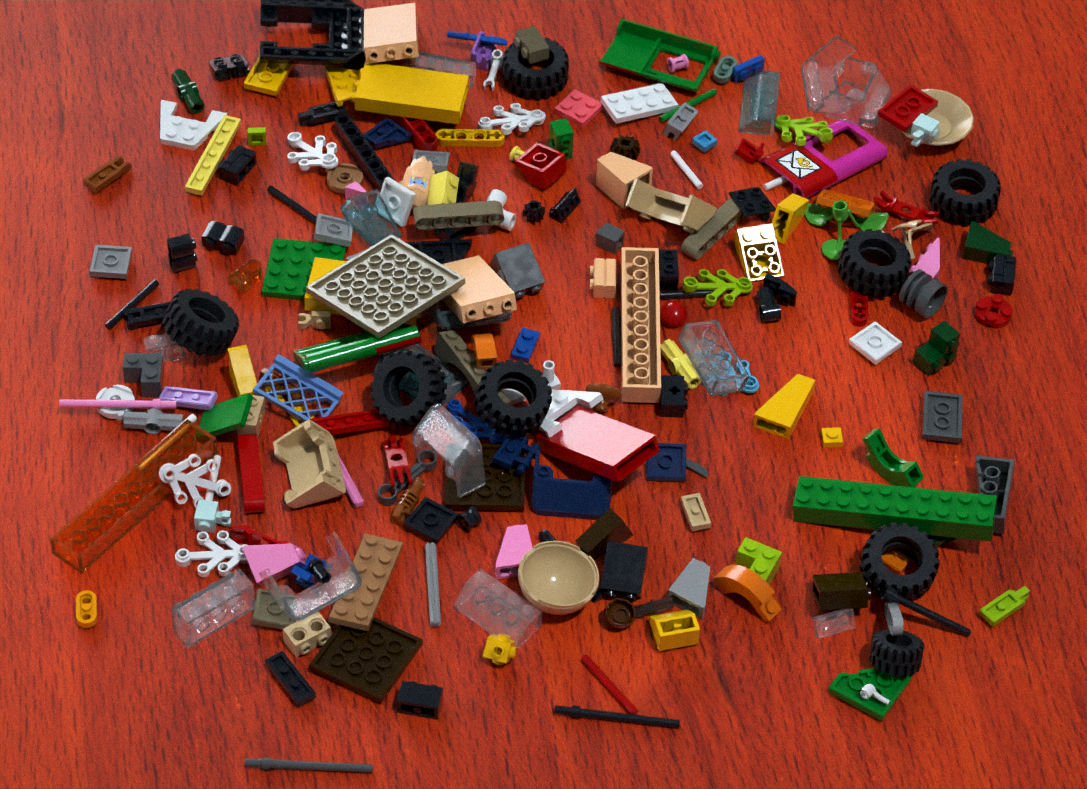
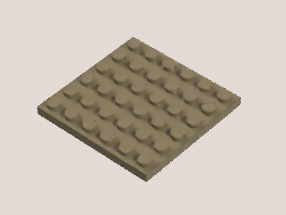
M391 234L306 286V291L314 298L380 339L462 287L466 282L463 276Z

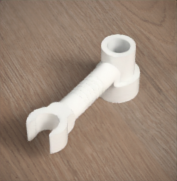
M494 50L492 52L491 69L487 80L483 83L484 90L487 85L492 86V92L495 90L494 81L497 70L503 68L501 50Z

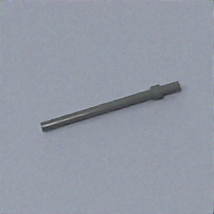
M262 757V759L245 758V767H259L262 770L280 768L373 773V764L271 760V757Z

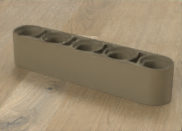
M729 198L718 208L715 215L701 229L694 231L684 240L681 246L682 252L698 260L745 216L732 198Z
M499 201L420 205L413 210L415 226L420 230L499 225L504 221L502 204Z

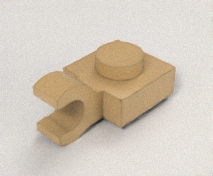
M312 311V314L300 313L298 328L305 329L312 325V329H331V311Z

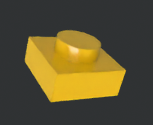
M841 427L821 429L823 448L843 446Z

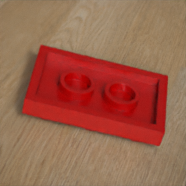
M910 84L880 108L877 116L901 131L907 132L921 113L924 115L929 114L938 106V101Z

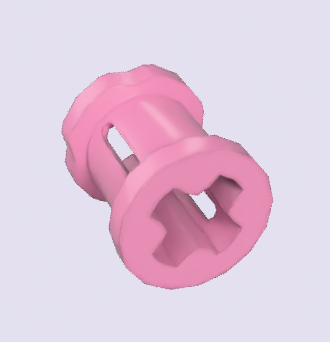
M681 54L677 58H668V69L671 73L682 68L688 69L689 61L687 56Z

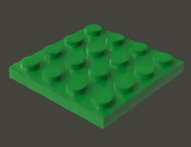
M274 238L262 287V297L305 301L306 286H308L314 258L344 261L347 250L346 246Z

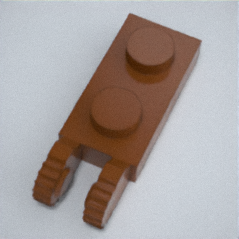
M118 156L84 178L83 185L97 193L122 174L125 175L129 172L132 165L129 162L123 163L124 158Z

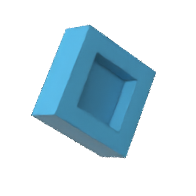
M705 130L693 137L692 144L705 153L717 145V139Z

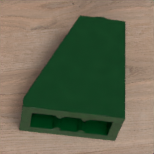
M971 221L962 259L989 264L990 261L994 260V255L996 254L1004 255L1005 257L1012 256L1013 251L1010 250L1011 242L980 224Z

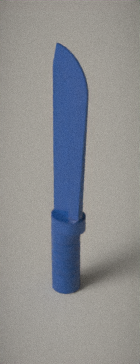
M448 31L447 33L448 38L466 41H476L478 35L467 32ZM481 35L479 42L507 45V41L500 37Z

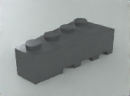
M975 455L978 494L997 496V514L993 533L1004 534L1014 479L1015 460Z

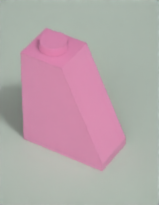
M527 524L507 527L496 561V579L518 576L521 559L525 553L533 548Z
M294 544L247 545L242 547L256 582L263 587L292 573L294 565L299 567L306 565L304 551L301 547H297Z

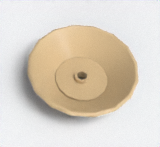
M922 89L921 91L938 101V106L926 116L940 122V134L936 140L933 139L928 145H950L964 139L973 128L974 116L970 107L960 97L947 91ZM912 127L907 132H903L907 137L914 139L910 136Z

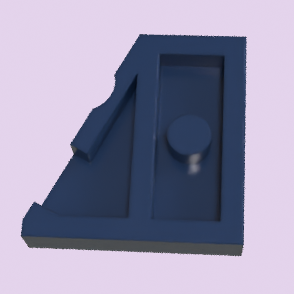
M388 117L363 134L374 149L412 139L411 133Z

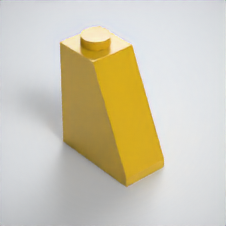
M791 194L777 205L772 221L777 242L786 243L804 217L809 202L808 199Z
M247 345L228 348L229 374L237 397L248 393L258 396L253 393L257 381Z

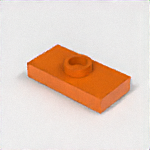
M889 551L881 556L884 565L898 575H901L911 561L909 557L899 551Z

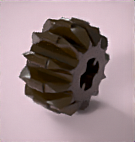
M620 135L619 138H614L613 142H611L610 150L613 153L636 161L640 154L639 140H635L634 136L628 137L626 135V137Z

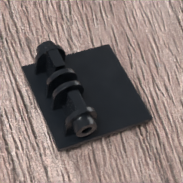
M232 54L227 58L216 57L209 61L211 67L217 72L214 73L215 80H226L228 77L231 79L230 69L233 71L234 78L237 76H247L250 73L248 61L240 54Z
M760 187L728 192L745 217L759 215L761 220L767 221L770 218V212L776 211V208Z

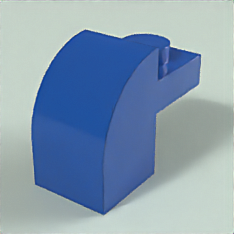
M310 553L305 561L306 565L304 567L294 565L291 572L297 575L295 583L309 591H315L321 583L314 573L309 572V562L313 559L321 560L328 572H330L333 565Z

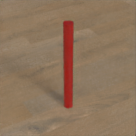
M584 655L581 661L630 714L636 715L638 713L636 707L588 655Z

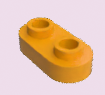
M89 590L81 591L76 596L77 624L82 628H90L97 623V598L95 593Z

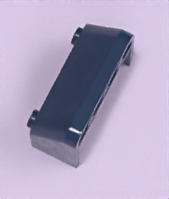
M536 449L531 510L534 514L597 520L610 508L613 480L596 473L593 475V481L553 478L551 467L539 465L540 449Z

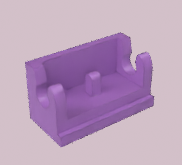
M480 31L471 52V68L487 71L491 63L492 52L496 50V45L479 42L481 35L486 36L485 32Z

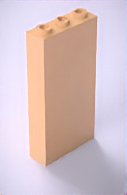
M415 3L364 9V51L367 64L419 57L418 18Z
M479 255L442 264L465 278V285L442 299L462 323L517 310L515 292Z

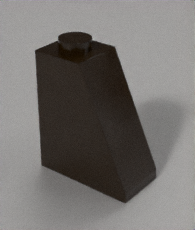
M609 508L576 542L580 546L579 550L587 556L590 555L595 560L606 553L608 541L623 543L631 538L633 533L625 522Z

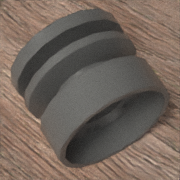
M918 269L905 281L899 294V301L909 308H914L915 312L924 318H930L940 309L945 301L948 287L938 279H933L930 274H926L922 269Z

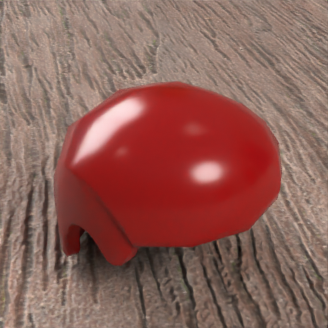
M668 301L660 308V321L663 325L674 328L685 324L687 311L682 303Z

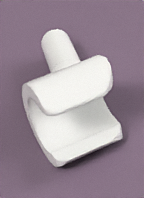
M872 684L865 685L860 692L864 699L873 696L886 705L890 702V700L878 694Z

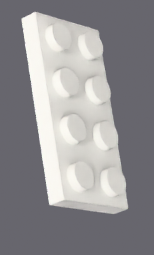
M663 83L601 96L600 100L616 124L667 113L678 107V103Z

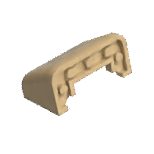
M308 419L273 442L274 455L278 460L286 463L292 490L285 492L284 501L287 506L296 509L339 497L346 492L336 444L329 431Z

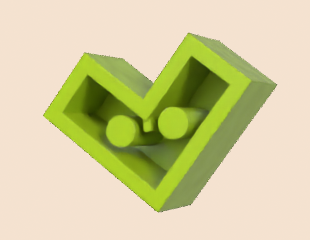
M745 537L737 551L735 565H740L754 571L770 585L780 567L782 552Z

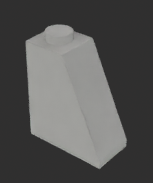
M692 558L669 588L667 602L681 610L688 609L692 611L697 618L702 620L705 614L710 566L703 561Z

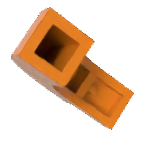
M492 333L471 335V351L475 355L477 369H488L491 365L495 366L497 354Z
M740 565L725 566L713 578L724 594L738 593L745 597L754 606L764 622H769L782 610L772 596L775 593L772 587L761 576Z

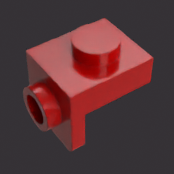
M742 138L734 153L752 164L756 159L760 160L763 156L765 144L761 143L756 147Z

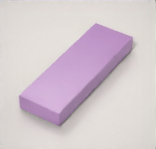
M165 386L158 399H161V401H177L178 407L211 410L218 398V394L213 391Z

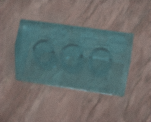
M762 71L744 82L738 132L774 135L780 72Z

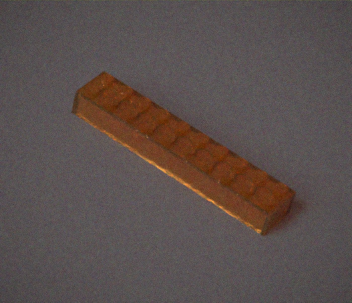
M190 420L184 421L50 538L52 554L82 574L173 493L170 484L160 479V468L167 463L176 465L186 460L191 454H197L201 458L200 465L197 467L189 466L181 472L187 474L199 468L218 453L217 438ZM193 458L191 463H195L197 458ZM168 471L166 476H171L172 471ZM177 480L179 486L185 483L183 481Z

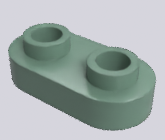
M732 56L722 57L714 70L713 79L721 84L729 82L732 77V69L737 65V60Z

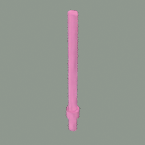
M60 399L59 407L156 408L161 410V408L176 409L177 401H161V399H153V401Z

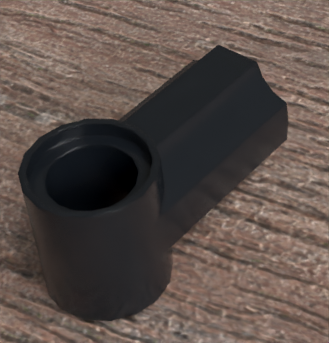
M762 287L756 294L760 306L761 322L781 320V308L779 303L776 304L772 289Z

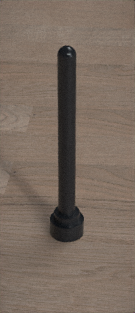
M886 585L880 597L881 600L887 603L896 602L962 635H971L969 628L898 595L895 588Z

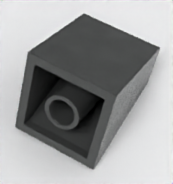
M529 242L495 253L489 263L492 270L515 292L516 299L522 298L529 292L534 294L541 291L545 284V279Z

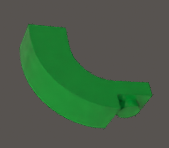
M880 428L873 429L862 439L869 452L865 455L875 471L891 484L914 487L924 479L917 461H904L891 451Z

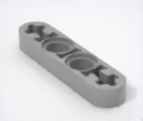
M884 602V615L891 636H902L903 617L898 603Z

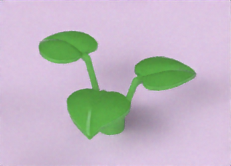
M840 200L834 202L833 208L831 207L830 209L822 208L820 204L808 203L805 217L814 226H824L828 221H832L833 217L838 222V240L830 239L822 245L823 255L830 260L838 261L845 240H841V222L846 221L848 215L857 228L860 227L863 231L866 229L876 231L883 230L889 214L871 213L869 217H857L855 220L851 214V209L847 208V203Z

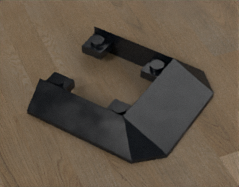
M261 0L260 26L277 27L278 22L312 23V28L329 29V44L312 43V48L277 47V42L260 41L259 63L329 66L348 63L365 53L364 9L350 0Z

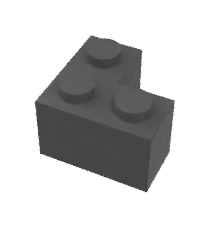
M124 353V383H141L142 397H159L163 387V353Z

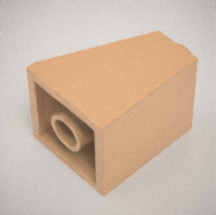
M610 152L597 159L596 186L622 209L628 207L625 204L634 179L637 178L652 185L653 168Z

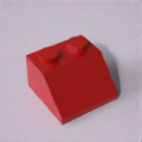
M540 143L534 144L515 160V164L528 181L543 189H546L567 171L565 153Z

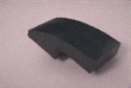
M766 273L763 287L772 289L773 294L778 296V302L795 307L797 291L785 281Z

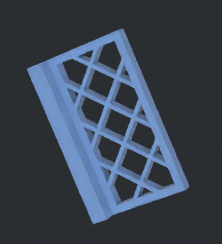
M280 354L276 356L274 363L253 389V393L265 397V400L303 422L311 419L310 415L320 414V417L330 416L333 410L340 405L344 394L343 391L316 375L305 371L304 368ZM273 371L281 374L282 378L272 380L271 374ZM287 382H295L298 384V388L289 389ZM284 383L285 390L275 391L274 384ZM264 385H270L272 392H264L260 388ZM310 391L314 394L315 398L305 399L303 392ZM300 393L301 399L292 401L290 394ZM287 394L288 401L281 402L278 400V395ZM320 401H327L332 405L329 408H321ZM307 403H317L318 409L308 410ZM303 404L305 411L298 412L294 409L293 405Z

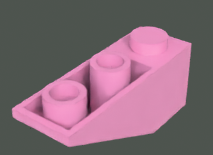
M936 238L933 244L930 243L928 245L926 253L921 254L917 265L911 267L909 275L918 269H922L926 274H930L933 279H938L940 271L939 238Z

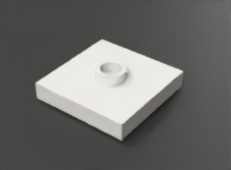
M390 177L384 179L374 210L401 227L406 226L416 194Z
M876 321L850 338L848 343L875 365L902 347V342Z

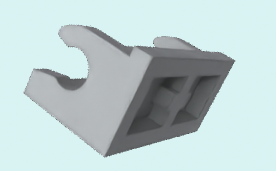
M684 102L667 122L662 135L667 137L672 132L675 135L673 140H677L699 111Z

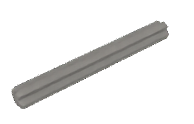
M427 543L425 545L430 626L439 627L441 625L436 544Z

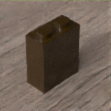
M861 572L813 575L812 593L819 610L868 608V600H871L872 597L871 588L867 587V580L863 578Z

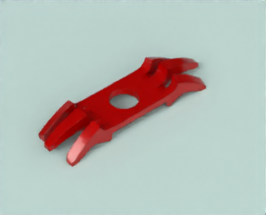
M882 190L880 195L884 201L876 196L873 198L875 204L885 213L887 211L893 212L911 220L922 219V222L918 224L919 226L927 223H939V220L930 218L937 217L940 212H929L924 207L920 209L898 201V197H890ZM902 208H907V209H909L911 212H910V213H905V212H903L901 209H902Z
M392 434L390 435L391 448L388 447L387 440L382 442L388 462L391 486H395L394 472H397L400 485L404 484L403 470L406 471L409 484L413 483L403 438L399 437L400 446L397 447L396 438ZM394 456L402 457L399 461L391 460Z
M247 525L232 526L229 530L230 533L242 535L232 538L236 543L262 545L260 540H265L269 545L289 544L286 540L279 541L253 531Z

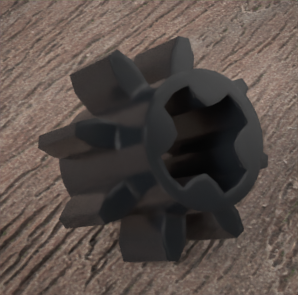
M530 201L524 205L523 217H527V221L537 223L543 220L545 207H541V202Z

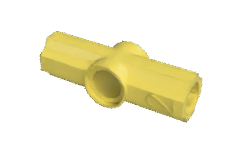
M670 339L665 340L660 345L661 353L667 360L671 373L684 376V384H688V388L691 390L697 388L702 378L694 369L690 356L687 353L683 354L674 341Z

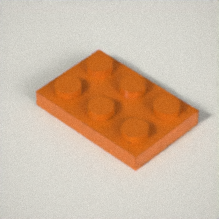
M826 189L822 190L817 196L816 201L817 204H820V207L825 209L833 208V203L836 201H845L847 208L851 209V213H854L859 218L869 217L875 207V202Z

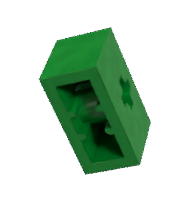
M567 118L551 121L549 147L565 153L566 159L572 158L574 132Z

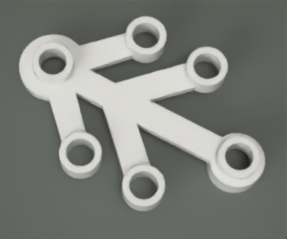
M519 103L510 105L511 113L504 111V107L498 105L493 108V114L505 118L491 120L488 117H483L478 122L479 129H493V126L502 125L501 133L505 135L511 134L512 130L517 126L520 132H527L532 125L543 124L546 114L541 110L528 111L522 109Z
M292 132L287 136L288 144L292 148L299 147L305 151L303 153L290 152L287 155L289 163L299 161L301 170H308L310 166H322L326 169H333L338 165V158L334 154L337 152V144L328 143L326 145L324 136L315 137V149L302 141V135L299 132ZM326 145L327 154H322L323 146Z
M191 454L186 460L176 465L172 463L164 464L159 470V477L163 482L170 484L175 494L174 499L179 504L186 503L188 496L185 492L181 491L177 480L185 482L193 499L192 503L197 508L196 502L205 499L200 496L195 485L214 490L221 497H225L231 492V485L226 480L222 479L213 482L199 478L209 471L216 472L219 469V463L216 460L210 459L199 468L187 474L182 473L181 471L189 466L197 467L201 463V458L197 454ZM196 457L197 461L195 463H191L192 459ZM215 463V467L211 469L210 464ZM172 471V475L167 477V472ZM226 486V491L221 492L222 487ZM180 495H184L182 500H178Z
M222 530L217 533L218 543L225 544L232 549L224 550L210 540L208 533L203 531L197 534V543L204 545L211 551L189 552L187 549L182 548L176 552L175 562L180 567H186L190 565L192 560L211 559L207 564L202 563L197 567L198 575L200 577H207L210 571L218 565L219 575L227 576L230 570L238 563H248L242 547L247 545L237 544L229 538L227 531ZM225 558H232L227 563L222 562Z

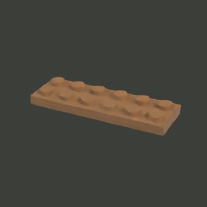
M364 534L329 615L330 623L369 631L403 549V542Z

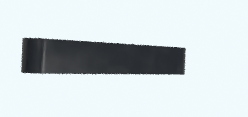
M342 113L337 115L335 118L337 136L379 195L384 179L387 177L394 181L395 179L353 119L348 114Z

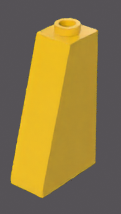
M800 374L793 377L755 412L753 427L789 440L814 393L815 380Z

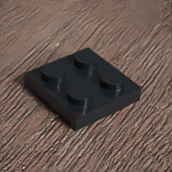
M425 497L403 522V528L437 545L457 521L458 513Z

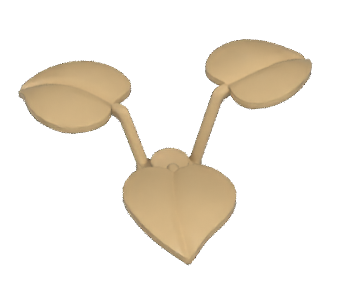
M921 219L903 223L892 228L893 232L902 230L904 244L909 250L911 260L915 259L911 235L918 231L932 232V223L916 227L917 224L922 222ZM906 227H913L912 229L905 232Z

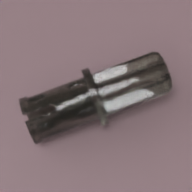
M671 597L656 601L651 599L650 602L634 606L636 619L650 614L656 615V612L671 609L674 607V602Z

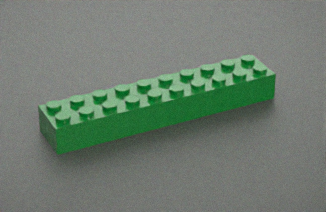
M799 476L793 502V518L796 522L878 530L883 525H886L888 528L890 523H897V525L908 523V527H913L914 525L919 527L918 531L921 533L925 531L928 535L991 542L997 514V496L803 476Z

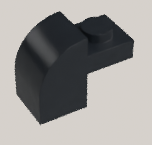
M465 161L460 162L457 173L459 178L457 202H468L473 195L477 185L475 181L479 166Z

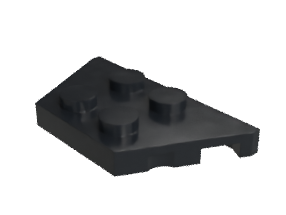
M472 239L406 242L441 264L465 259L472 247Z

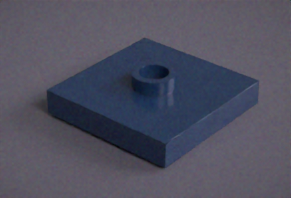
M658 443L660 452L647 461L646 481L685 482L686 444Z

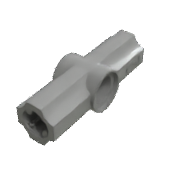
M156 408L148 409L147 412L125 411L123 426L124 428L144 429L149 434H158L161 430L173 431L184 421V414H167Z

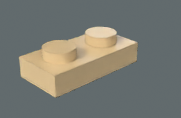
M700 493L681 496L680 502L691 531L711 528V521Z

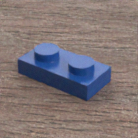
M760 55L734 66L731 80L736 84L764 71L765 58Z
M522 327L511 352V359L524 361V363L529 364L539 341L540 332Z

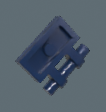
M518 434L515 437L507 436L494 455L493 463L507 469H511L513 465L518 466L516 473L522 475L524 471L529 469L532 459H535L536 449H540V445L538 443H534L532 446L527 445L529 438L519 436ZM521 453L526 454L524 458L519 457Z

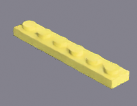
M227 115L223 116L186 183L185 192L203 195L241 125V119Z

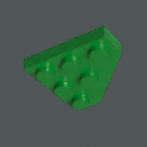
M876 668L859 670V673L853 674L844 672L837 675L829 686L828 692L883 721L912 681L913 675H890L876 670ZM867 684H872L876 688V692L890 700V702L886 705L873 696L864 699L860 695L862 688Z

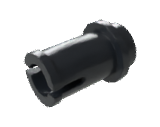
M318 559L311 560L308 564L309 572L314 573L321 584L328 583L332 576L323 566V562Z

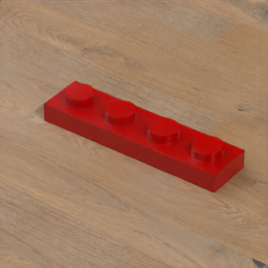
M377 409L310 419L329 431L331 435L384 428L389 425L387 418L382 417L379 414L380 410Z

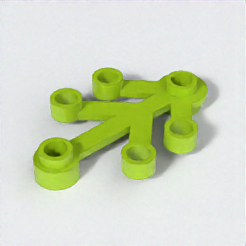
M787 115L778 116L775 121V127L782 130L781 136L784 142L792 140V132H789V129L795 130L797 146L806 145V137L803 133L819 137L822 143H829L833 138V130L828 128L826 121L814 123L812 117L790 120V117Z
M706 269L699 271V280H709L712 283H698V280L694 277H686L682 285L684 292L688 294L694 293L696 290H715L706 296L705 304L708 306H714L717 298L724 292L733 290L730 294H726L723 299L724 305L732 306L740 294L750 293L753 289L752 281L749 278L740 277L737 279L723 269H719L716 276Z

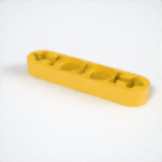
M440 129L436 132L437 144L440 146L500 147L505 142V134H502L501 130ZM464 136L465 139L460 140L457 137ZM480 136L483 137V139L477 140L475 139V137Z

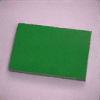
M248 393L215 404L211 410H204L196 438L202 441L245 427L254 397Z

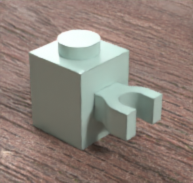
M921 113L912 123L910 136L914 139L911 145L918 147L921 141L930 144L933 139L936 140L940 134V122Z
M198 500L194 516L195 530L215 533L217 523L230 527L232 521L230 518L231 511H219V503L217 501Z

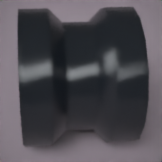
M469 507L465 513L457 515L459 525L467 532L472 530L474 525L478 526L482 523L481 516L474 507Z

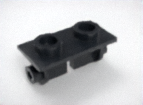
M576 187L569 192H565L564 196L558 201L559 204H556L549 210L551 218H559L560 223H563L581 203Z

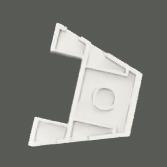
M161 100L160 143L195 151L212 131H216L223 116L227 115V113L212 110L207 122H201L174 116L177 110V103Z
M552 389V403L539 430L541 432L544 431L547 438L552 437L562 430L560 423L554 420L577 404L589 408L594 407L603 400L602 393Z

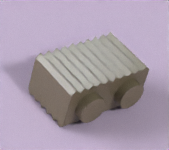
M536 26L516 31L514 44L517 48L521 49L522 57L524 59L527 58L530 64L549 58V45L543 39Z

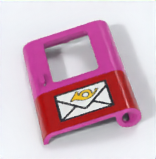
M845 117L828 125V128L833 130V135L849 129L861 140L865 141L866 145L831 161L812 147L821 142L819 137L808 135L806 136V145L797 146L796 142L760 159V163H766L793 184L794 194L807 199L823 189H827L886 159L888 149Z

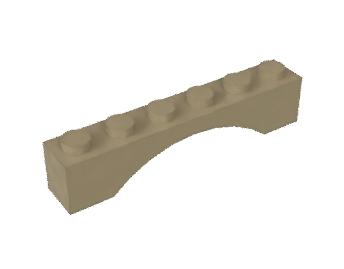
M456 330L439 332L434 351L443 362L454 364L464 373L475 394L486 370L477 369L475 355ZM498 390L500 398L509 405L510 401L501 390Z

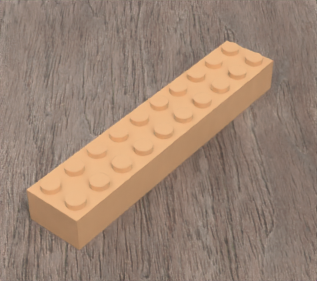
M622 247L621 251L622 402L660 403L659 248Z

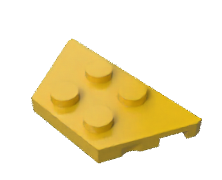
M325 65V74L337 106H343V102L346 100L352 102L353 92L357 91L356 82L360 80V71Z

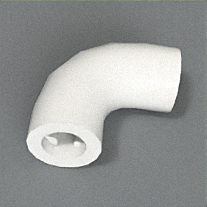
M494 189L489 194L487 201H499L503 209L507 196L501 190ZM503 209L504 221L496 226L512 231L516 223V214Z

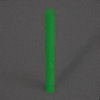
M713 88L686 103L693 107L717 95V91ZM681 105L659 116V121L663 123L669 120Z

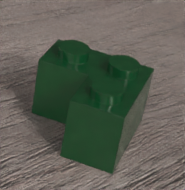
M945 320L933 327L930 332L929 342L915 350L913 364L928 376L934 372H939L942 367L948 363L951 364L956 359L960 333Z

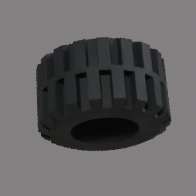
M889 629L880 630V632H876L873 636L869 661L874 668L890 675L909 676L916 674L921 668L924 642L916 635L907 631H903L902 636H891Z

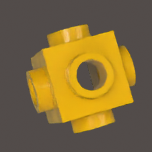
M492 634L487 638L483 657L492 659V663L504 665V663L514 659L517 647H514L516 641L510 640L511 637L505 634H499L498 636Z

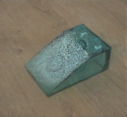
M378 189L350 197L340 207L347 223L371 246L391 234L397 238L402 237Z

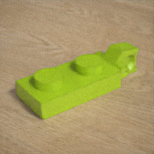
M1023 586L1016 592L1009 589L982 607L979 614L994 627L1023 607L1026 602L1025 600L1029 598L1030 590L1026 586Z

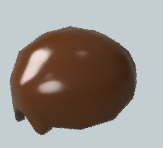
M616 598L607 603L605 617L613 628L624 629L635 621L636 610L634 605L628 600Z

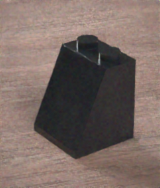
M608 541L600 587L604 596L616 597V595L624 596L627 600L641 598L648 560V547Z

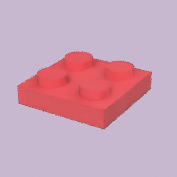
M574 89L554 108V113L567 118L568 121L583 128L603 109V105L601 102Z

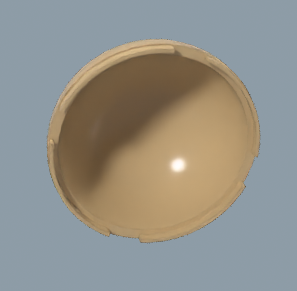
M546 541L539 543L525 553L520 561L518 580L521 591L534 607L545 613L566 615L576 612L591 601L598 588L599 571L590 555L588 557L579 550L580 547L568 542Z

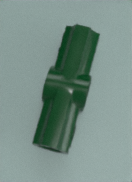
M181 68L176 69L171 74V78L177 87L180 100L185 101L190 112L195 114L201 113L205 108V104L199 95L195 81L192 82L185 70Z

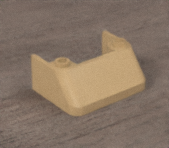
M637 178L634 179L625 206L640 212V216L650 220L653 217L684 227L683 230L690 233L701 229L715 215L717 210L716 207L693 195H689V198L657 189Z

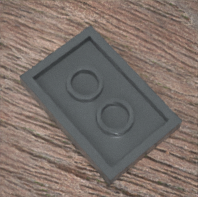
M932 391L924 392L922 439L961 443L963 395Z

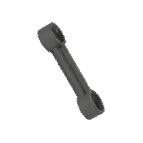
M423 450L418 454V462L410 468L412 481L421 473L431 472L436 469L437 455L434 451ZM423 459H432L433 462H431V463H424V462H422V460H423ZM406 472L403 474L404 484L400 485L398 478L395 480V486L392 487L391 484L386 483L378 488V502L381 505L392 506L397 502V494L409 485ZM386 492L394 494L391 497L382 496V494Z

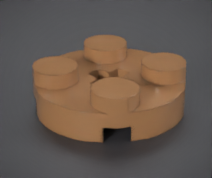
M338 164L337 168L330 169L327 173V184L331 192L345 194V187L355 181L361 186L363 184V173L353 164Z

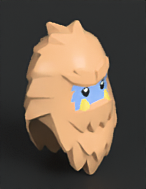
M425 156L420 157L418 160L414 159L411 166L407 167L403 181H399V184L416 194L412 210L417 206L427 205L431 175L435 174L432 162H427Z

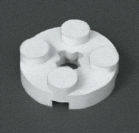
M113 385V388H103L97 394L96 400H135L128 387ZM97 408L100 415L106 418L122 421L124 420V412H132L134 408Z

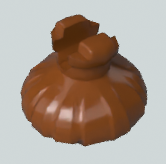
M593 383L586 386V392L602 393L603 400L593 407V410L601 415L608 412L609 403L616 402L621 397V390L611 385Z

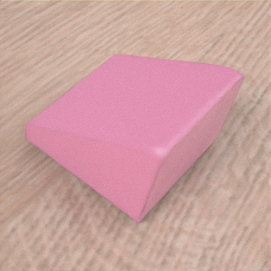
M355 181L345 187V199L366 205L367 191Z

